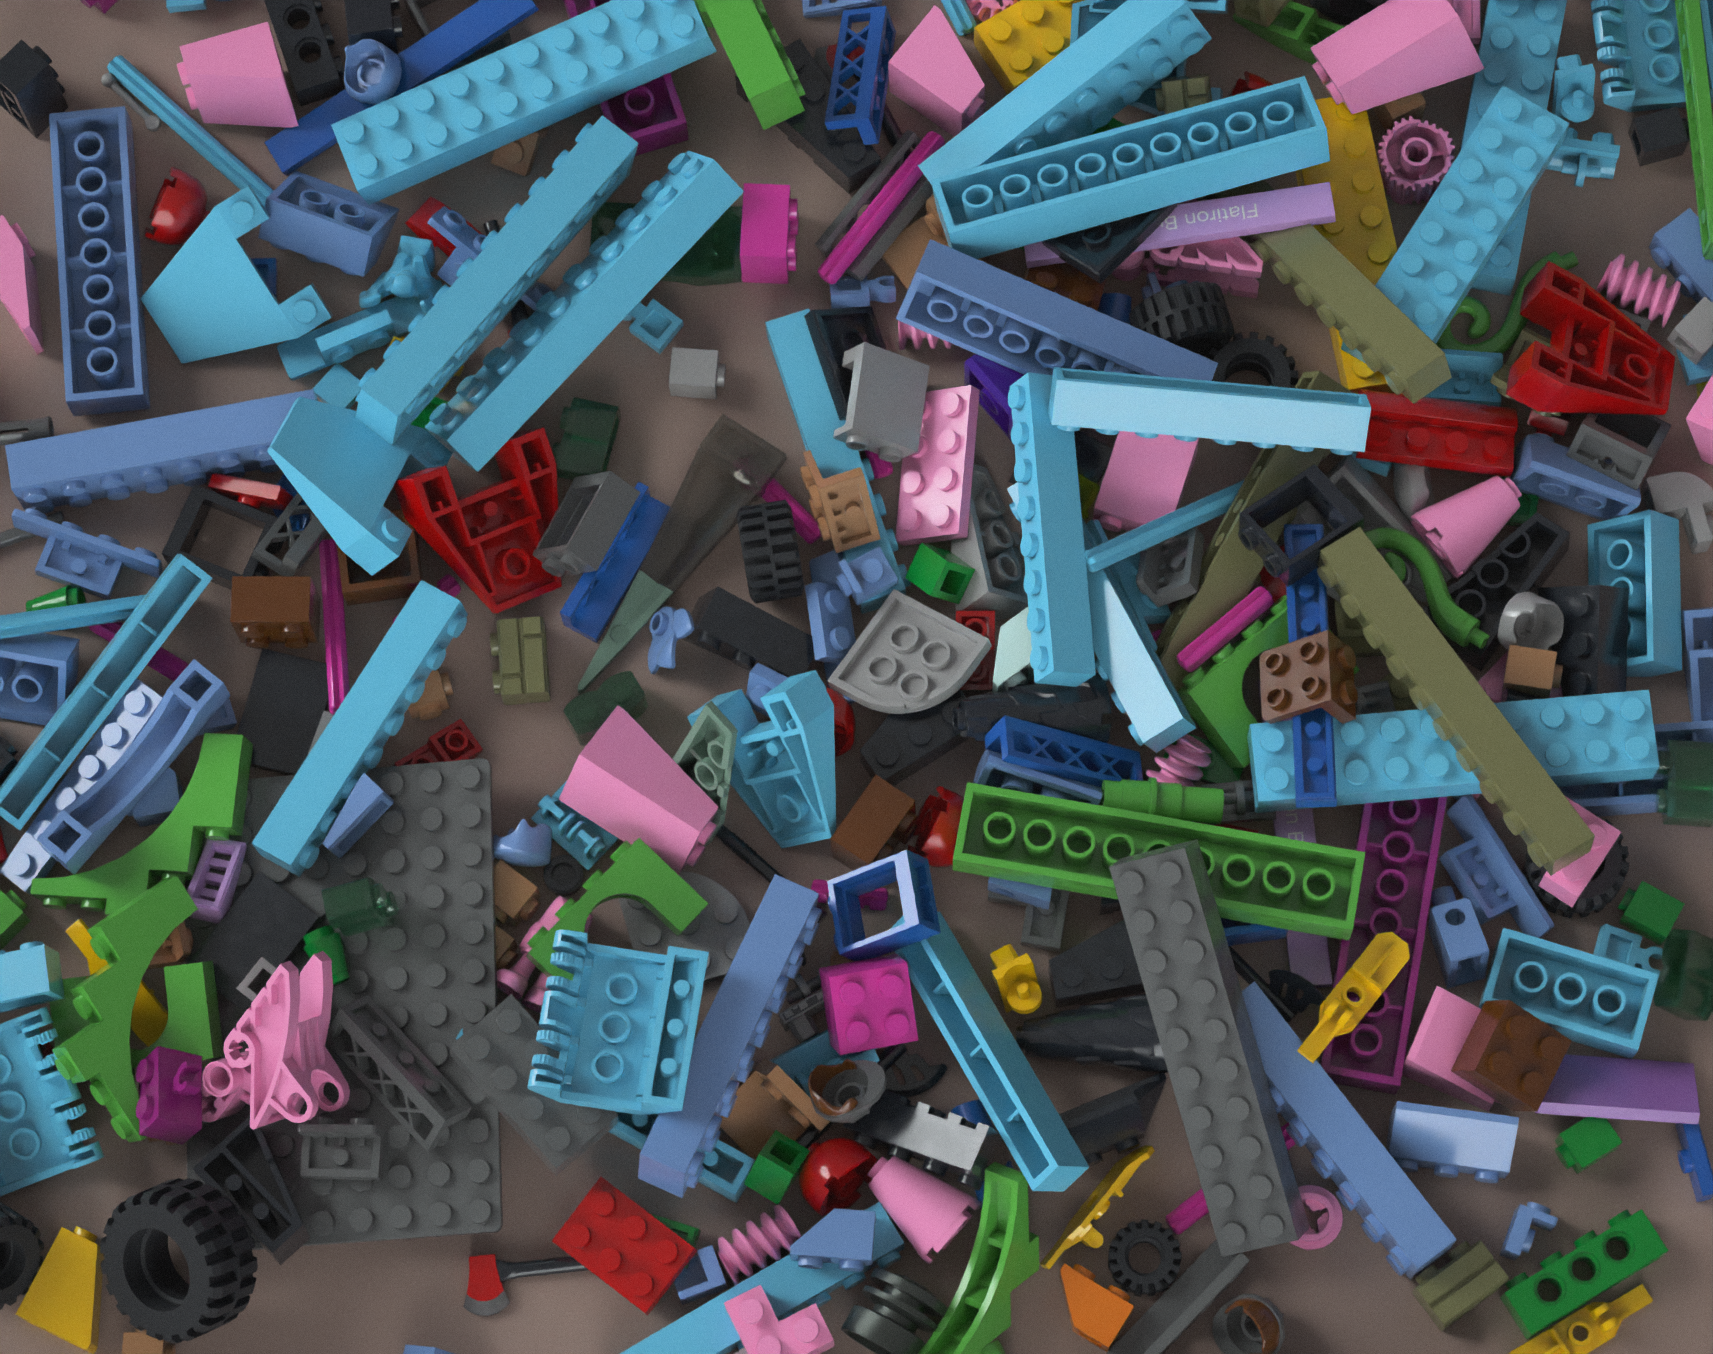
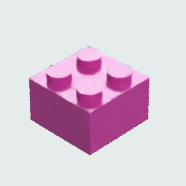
M744 183L740 242L742 281L746 283L788 284L789 271H796L798 199L791 198L790 185Z
M898 954L819 968L830 1046L839 1055L918 1041L908 964Z

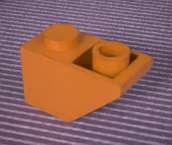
M1064 1263L1059 1277L1072 1330L1103 1351L1108 1352L1133 1312L1134 1306L1128 1303L1131 1297L1113 1285H1109L1108 1289L1097 1284L1093 1281L1096 1276L1085 1267L1075 1263L1073 1268Z

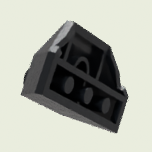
M1164 1071L1059 1114L1089 1167L1103 1161L1102 1154L1115 1149L1118 1154H1122L1140 1146L1139 1139L1144 1138L1166 1084L1167 1078Z

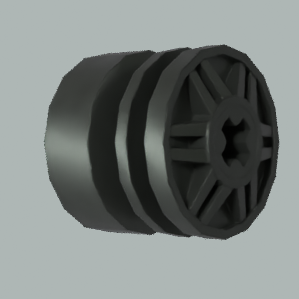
M875 1267L870 1279L884 1290L881 1291L865 1285L862 1293L875 1304L874 1308L871 1310L863 1306L854 1305L841 1330L854 1341L876 1354H918L925 1345V1342L914 1334L915 1331L920 1329L933 1333L938 1326L925 1313L942 1319L948 1307L939 1301L930 1290L902 1274L891 1273Z

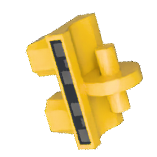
M1007 944L992 952L990 957L996 968L992 970V975L1001 1005L1006 1013L1014 1010L1020 1014H1029L1037 1010L1042 1003L1043 995L1038 984L1033 962L1028 953L1018 956L1011 944Z

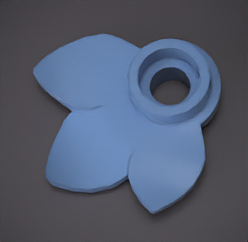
M665 606L652 616L649 626L652 633V642L648 651V668L653 675L657 673L660 667L667 669L675 668L676 642L678 639L690 635L695 629L692 616L687 609L681 608L676 611L673 607Z

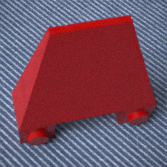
M1548 261L1525 286L1519 314L1552 332L1550 347L1535 340L1510 367L1506 395L1538 412L1664 415L1669 407L1675 356L1582 278Z
M544 427L515 433L494 455L503 480L458 498L446 466L425 468L397 479L394 484L405 519L493 614L562 587L561 577L554 576L542 568L543 562L532 555L558 509L556 461Z

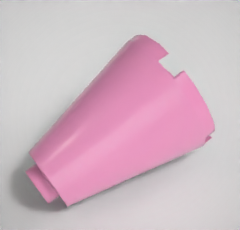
M1495 476L1416 512L1410 517L1413 519L1411 524L1435 554L1443 560L1442 563L1451 572L1452 577L1458 579L1466 573L1519 509L1520 502L1518 498L1522 494L1510 478L1507 477L1503 480L1499 476Z
M882 1156L867 1174L873 1179L868 1185L870 1190L922 1260L928 1265L936 1259L931 1252L934 1250L938 1253L941 1249L944 1251L971 1219L972 1215L967 1209L971 1207L976 1210L981 1205V1202L971 1195L896 1156H893L889 1161Z

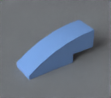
M1713 607L1681 609L1682 655L1692 722L1713 720Z

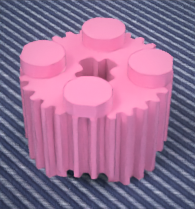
M1409 116L1407 121L1405 118H1401L1400 123L1395 121L1392 130L1388 129L1386 136L1383 135L1379 143L1377 159L1384 189H1387L1386 194H1390L1394 202L1404 205L1407 203L1412 204L1413 201L1420 204L1422 199L1425 202L1429 201V197H1432L1455 159V156H1453L1455 145H1452L1453 139L1448 138V131H1443L1442 128L1436 129V124L1429 125L1428 120L1421 123L1420 119H1414L1412 116ZM1408 158H1414L1415 162L1409 160Z

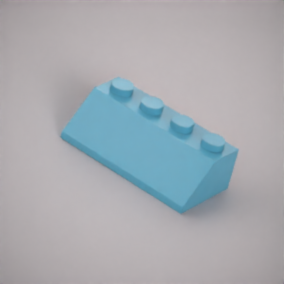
M1649 509L1588 524V585H1605L1629 589L1627 677H1653L1681 671L1682 632L1679 520Z

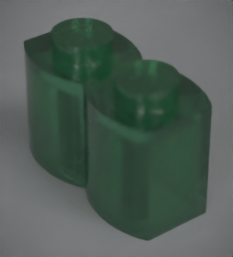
M574 397L571 406L564 407L560 420V429L565 431L561 443L555 442L552 448L556 461L557 477L574 480L575 477L608 470L611 451L621 419L619 406Z
M631 671L620 672L609 677L601 684L597 691L580 694L566 705L563 710L566 722L580 745H587L617 705L623 708L634 720L640 717L647 709L646 695Z
M1669 740L1665 746V751H1658L1659 768L1657 774L1663 775L1664 789L1657 790L1656 813H1662L1663 824L1712 827L1713 743Z
M372 877L354 880L325 888L321 891L327 920L333 928H339L345 937L394 924L393 915L398 914L397 902L393 892H387L382 883H376Z
M1672 929L1663 947V969L1659 973L1656 984L1654 1004L1656 1007L1684 1020L1707 1021L1713 1011V939L1695 930Z

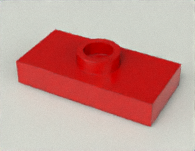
M218 473L212 474L208 485L217 494L257 510L262 506L284 511L294 498L279 485Z

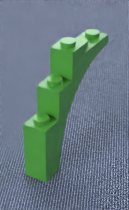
M204 733L198 764L185 793L169 817L145 841L122 857L91 871L66 877L32 878L30 894L43 902L42 906L46 908L62 910L66 909L67 904H81L80 908L87 911L103 912L105 909V915L109 916L159 883L160 878L162 881L177 875L184 885L185 880L192 879L202 854L204 834L206 839L228 841L229 835L242 836L253 744L244 735Z
M177 875L163 879L87 930L92 937L90 944L99 958L105 959L108 963L70 989L74 996L73 1005L83 1019H88L91 1024L52 1049L57 1057L55 1065L65 1079L71 1080L73 1084L90 1080L91 1085L89 1088L93 1097L99 1104L107 1107L113 1117L111 1119L113 1129L122 1139H127L129 1143L142 1141L146 1138V1136L139 1135V1119L136 1116L139 1095L132 1074L129 1044L134 1002L141 979L155 952L179 924L198 910Z
M997 1162L992 1163L985 1169L984 1199L979 1228L970 1260L959 1288L944 1317L918 1354H982V1349L1011 1326L1010 1292L1039 1270V1235L1029 1232L1028 1182L1022 1172Z

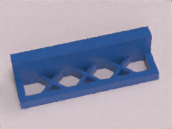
M887 6L843 10L825 125L827 130L857 127L864 145L879 144L889 81L888 62L893 55L896 30ZM869 21V25L856 34L851 30L852 23ZM860 46L865 52L852 62L847 58V55ZM854 74L860 77V81L847 90L842 86V83ZM849 102L856 106L855 114L837 115L838 111Z
M639 481L635 489L640 494L598 570L582 574L560 611L564 626L595 643L599 641L629 591L637 573L642 569L675 514L672 507L651 497L649 487Z
M1006 715L984 736L985 749L1002 753V761L1097 787H1102L1103 780L1121 781V779L1130 778V780L1143 781L1140 752Z

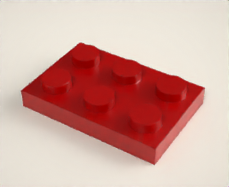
M603 1177L598 1179L552 1239L553 1243L646 1315L650 1314L697 1252L693 1246Z

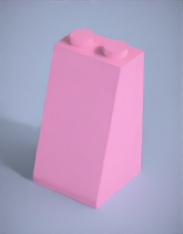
M1388 0L1310 48L1317 60L1311 66L1323 85L1330 82L1325 86L1336 105L1344 102L1351 114L1478 73L1485 69L1459 15L1447 0Z
M618 705L579 754L558 799L623 842L627 840L632 845L640 838L678 875L687 864L691 867L695 866L706 848L703 845L707 843L717 827L712 820L719 807L652 737Z

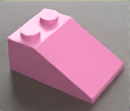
M1 215L0 300L38 355L44 351L37 271L30 260L36 254L17 222L10 226L5 217Z

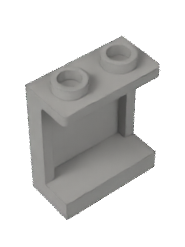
M866 342L845 351L842 366L853 370L846 422L844 426L834 430L833 438L845 442L846 446L850 449L858 451L867 450L879 454V458L887 462H899L903 458L918 452L930 366Z

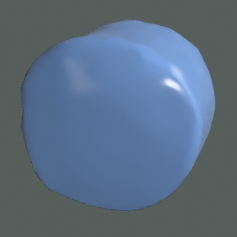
M362 39L354 45L345 47L344 84L349 96L361 103L374 105L392 97L399 86L402 74L399 56L387 46L373 39Z
M522 819L516 830L515 828H510L506 836L499 837L497 834L493 836L494 858L499 861L501 859L513 866L538 867L548 865L551 860L552 848L551 828L543 823L530 827L527 821Z

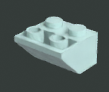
M1028 607L1000 627L992 693L1008 691V687L1027 685L1034 680V669L1030 664L1032 645L1031 633L1027 627Z

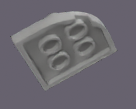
M893 589L827 681L830 688L870 709L893 714L918 712L931 708L956 693L970 678L992 645L990 640L981 634Z
M681 871L679 876L709 904L679 936L675 935L643 904L631 899L618 898L633 950L667 955L668 946L709 952L704 984L725 978L750 926L742 906L727 889L710 878L692 872Z

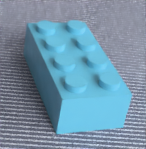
M1503 927L1496 943L1478 1008L1482 1009L1485 1001L1511 1000L1573 1042L1632 1059L1640 1046L1659 974Z

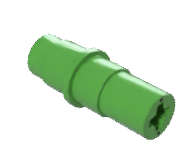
M1149 777L1148 781L1121 779V781L1103 780L1101 806L1197 823L1221 824L1224 808L1223 789L1157 782V779L1154 777Z

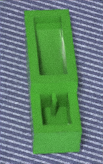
M1293 1L1288 2L1268 28L1238 17L1236 12L1233 15L1235 22L1255 35L1311 64L1316 63L1317 60L1310 48L1344 28L1342 25L1319 18L1315 9Z

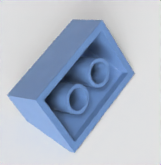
M295 170L266 198L265 209L269 213L270 218L261 223L258 238L270 242L275 248L289 249L303 254L310 261L324 262L338 267L345 274L364 277L377 263L398 217L399 208L380 201L368 205L358 193Z
M1534 433L1527 435L1517 443L1514 453L1513 472L1508 478L1516 484L1520 492L1536 495L1545 501L1602 521L1625 516L1639 506L1641 501L1640 486L1636 491L1566 456L1570 447L1554 443L1555 440L1552 437ZM1611 459L1604 460L1607 464L1612 463Z
M47 633L0 639V718L46 726L75 688L78 676L80 639Z
M985 749L978 763L973 783L1095 805H1099L1103 794L1101 787L1002 761V753Z
M1397 1101L1389 1118L1386 1150L1404 1172H1418V1167L1434 1169V1175L1440 1177L1457 1178L1458 1173L1473 1174L1474 1180L1479 1182L1498 1183L1499 1178L1505 1179L1510 1172L1519 1117Z

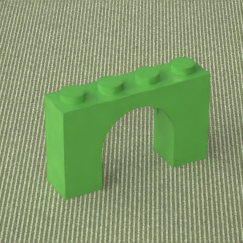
M1286 595L1276 600L1269 607L1271 613L1262 621L1256 619L1240 632L1243 637L1233 645L1227 643L1211 656L1213 662L1202 670L1199 667L1185 676L1182 680L1184 686L1177 691L1187 711L1231 768H1244L1250 763L1247 734L1250 724L1258 722L1247 708L1243 698V676L1249 663L1258 654L1288 643ZM1356 665L1353 668L1354 674H1356L1359 671V668Z
M640 838L632 845L626 840L610 856L615 863L605 873L598 869L582 885L587 892L577 902L571 897L555 913V916L560 920L549 931L543 926L528 941L527 944L532 949L526 957L547 977L561 976L573 981L574 974L550 963L551 954L557 952L553 950L555 932L562 929L585 932V924L589 914L600 904L618 898L637 901L646 906L675 935L679 936L709 903Z
M213 961L163 967L168 1002L167 1024L161 1036L149 1047L141 1050L130 1048L133 1075H135L134 1068L138 1067L140 1061L158 1046L202 1056V1068L212 1062V1058L224 1056ZM89 976L62 979L65 999L50 1002L52 1027L56 1029L58 1037L54 1038L55 1047L91 1024L88 1019H83L73 1005L74 996L70 991L71 988Z

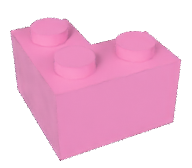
M1566 797L1595 835L1593 845L1589 853L1552 876L1546 871L1538 886L1573 908L1615 844L1621 831Z
M761 1285L724 1302L725 1309L747 1354H820L835 1346L834 1339L816 1303L778 1321Z

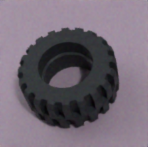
M180 1178L171 1179L128 1197L126 1201L121 1202L114 1209L112 1217L108 1219L103 1232L107 1236L102 1238L100 1253L104 1254V1260L101 1262L102 1274L107 1275L109 1283L106 1285L110 1296H115L118 1302L116 1307L122 1315H128L131 1318L129 1323L140 1331L146 1329V1335L157 1340L163 1339L169 1343H180L184 1340L190 1341L237 1318L239 1312L244 1311L248 1305L249 1295L253 1293L257 1279L253 1277V1273L258 1268L257 1257H253L252 1252L255 1243L253 1236H248L245 1226L248 1225L243 1215H237L234 1211L236 1205L228 1197L224 1196L221 1198L219 1190L208 1184L203 1185V1182L190 1178L185 1180ZM168 1236L177 1243L185 1256L189 1268L190 1284L182 1279L172 1263L168 1249Z

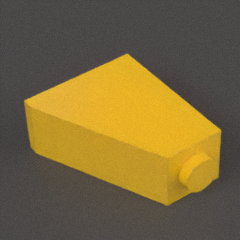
M78 1226L75 1227L73 1232L61 1227L16 1315L34 1326L91 1354H95L98 1348L103 1276L101 1262L104 1260V1254L100 1253L101 1247L95 1243L97 1236Z

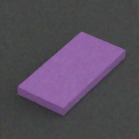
M1565 1054L1538 1111H1535V1113L1698 1124L1700 1109L1694 1063Z

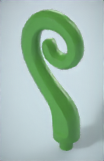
M1554 251L1536 261L1521 278L1501 328L1495 335L1481 343H1461L1454 338L1451 332V322L1460 313H1468L1474 318V322L1468 329L1467 334L1469 338L1478 339L1490 329L1491 316L1487 307L1480 300L1466 296L1436 345L1440 349L1503 354L1518 339L1522 329L1525 328L1529 320L1519 314L1525 286L1548 261L1565 270L1579 265L1576 255L1571 251L1560 256Z
M1379 527L1364 532L1376 549L1386 548L1397 551L1414 564L1422 579L1432 618L1447 637L1462 647H1466L1470 642L1480 649L1486 645L1490 636L1479 629L1481 621L1453 601L1436 559L1420 540L1404 531L1393 528ZM1387 552L1384 555V559L1402 582L1406 575V564L1396 553Z

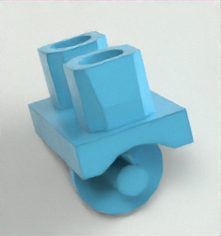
M1578 54L1559 57L1556 63L1557 70L1555 71L1552 113L1563 120L1567 118L1574 123L1588 120L1593 115L1595 109L1593 100L1595 70L1593 64L1582 65Z
M1568 127L1563 143L1546 169L1575 175L1574 186L1583 187L1585 177L1613 179L1620 153V146L1614 145L1613 135L1598 132L1593 134L1592 141L1577 139L1578 132L1574 128Z

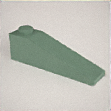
M712 701L705 705L673 757V760L719 807L712 820L717 827L705 846L713 841L725 821L738 732L735 726Z

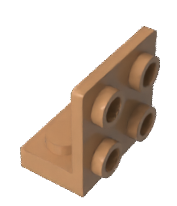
M934 195L926 200V215L903 229L882 256V259L906 290L911 283L929 240L931 239L949 246L937 212Z
M811 451L803 452L806 466L800 467V473L806 490H809L811 497L808 500L815 522L817 521L823 541L830 539L835 552L839 553L880 540L878 526L861 467L823 479Z
M764 1058L750 1072L746 1082L739 1084L735 1094L738 1096L735 1106L728 1118L721 1116L720 1128L749 1157L756 1160L758 1154L775 1130L795 1141L808 1126L822 1131L830 1121L817 1115L811 1098L777 1064Z

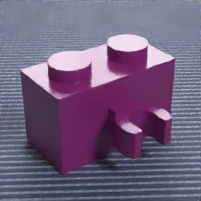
M158 1046L140 1061L136 1071V1080L139 1082V1100L136 1106V1116L139 1119V1135L183 1145L202 1128V1056Z

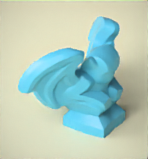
M402 235L392 267L387 272L384 271L367 291L360 293V307L369 308L381 303L382 298L394 294L401 298H419L421 300V311L427 314L434 306L432 304L434 296L443 287L442 282L436 280L430 274L435 268V250L432 240Z

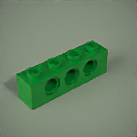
M1628 1209L1624 1210L1607 1221L1611 1227L1610 1229L1598 1236L1594 1230L1588 1232L1573 1242L1577 1248L1564 1257L1560 1251H1557L1539 1263L1542 1268L1541 1271L1531 1277L1526 1272H1523L1505 1284L1508 1291L1500 1299L1526 1340L1660 1259L1669 1251L1642 1209L1631 1215ZM1608 1241H1618L1625 1247L1626 1256L1624 1259L1615 1260L1608 1255L1606 1251ZM1577 1261L1588 1264L1592 1271L1591 1279L1587 1281L1577 1279L1572 1273V1264ZM1542 1282L1553 1284L1558 1292L1557 1300L1553 1302L1544 1301L1538 1294V1284Z

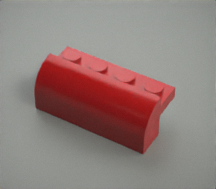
M1359 390L1358 394L1367 395L1371 405L1365 452L1356 451V458L1506 477L1511 476L1514 468V435L1518 429V416L1515 408L1423 397L1413 404L1403 394L1396 395L1389 392Z

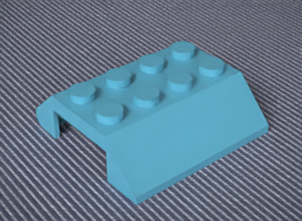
M1675 0L1592 1L1590 5L1591 12H1593L1592 20L1596 48H1598V61L1616 67L1601 71L1600 73L1601 83L1604 84L1602 85L1604 104L1627 112L1686 107ZM1700 0L1711 103H1713V0Z
M563 929L556 930L553 950L557 952L551 954L550 963L574 974L573 981L561 976H550L547 978L545 987L551 991L544 992L538 1025L544 1030H538L536 1041L559 1051L560 1054L559 1059L546 1054H536L533 1056L531 1065L538 1069L530 1070L527 1088L560 1103L630 1114L649 1115L682 1111L709 952L668 946L667 955L592 944L588 943V933Z
M47 1006L0 1024V1196L105 1157L99 1141L84 1145L82 1142L96 1136L93 1127H85L73 1133L68 1119H76L87 1112L84 1103L71 1108L68 1106V1103L82 1098L76 1083L73 1084L71 1080L65 1079L58 1070L54 1069L53 1065H55V1060L57 1059L55 1054H50L44 1058L39 1044L43 1045L58 1037L55 1028L40 1033L39 1027L53 1022Z

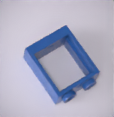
M904 850L827 881L829 890L828 907L833 915L835 927L834 943L839 951V955L853 961L880 957L941 933L927 858L909 850ZM898 881L905 924L865 938L859 896Z

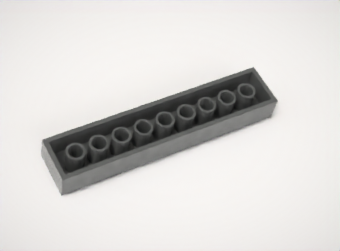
M1198 839L1124 857L1109 866L1221 1256L1299 1240L1310 1228Z

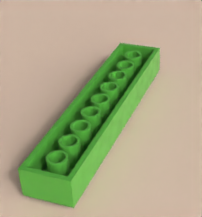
M967 782L953 855V871L1118 900L1109 866L1124 857L1198 839L1220 918L1349 941L1354 926L1365 852Z

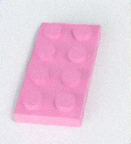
M972 385L926 392L918 452L902 459L895 537L897 543L903 546L921 544V542L931 543L967 538L980 390Z

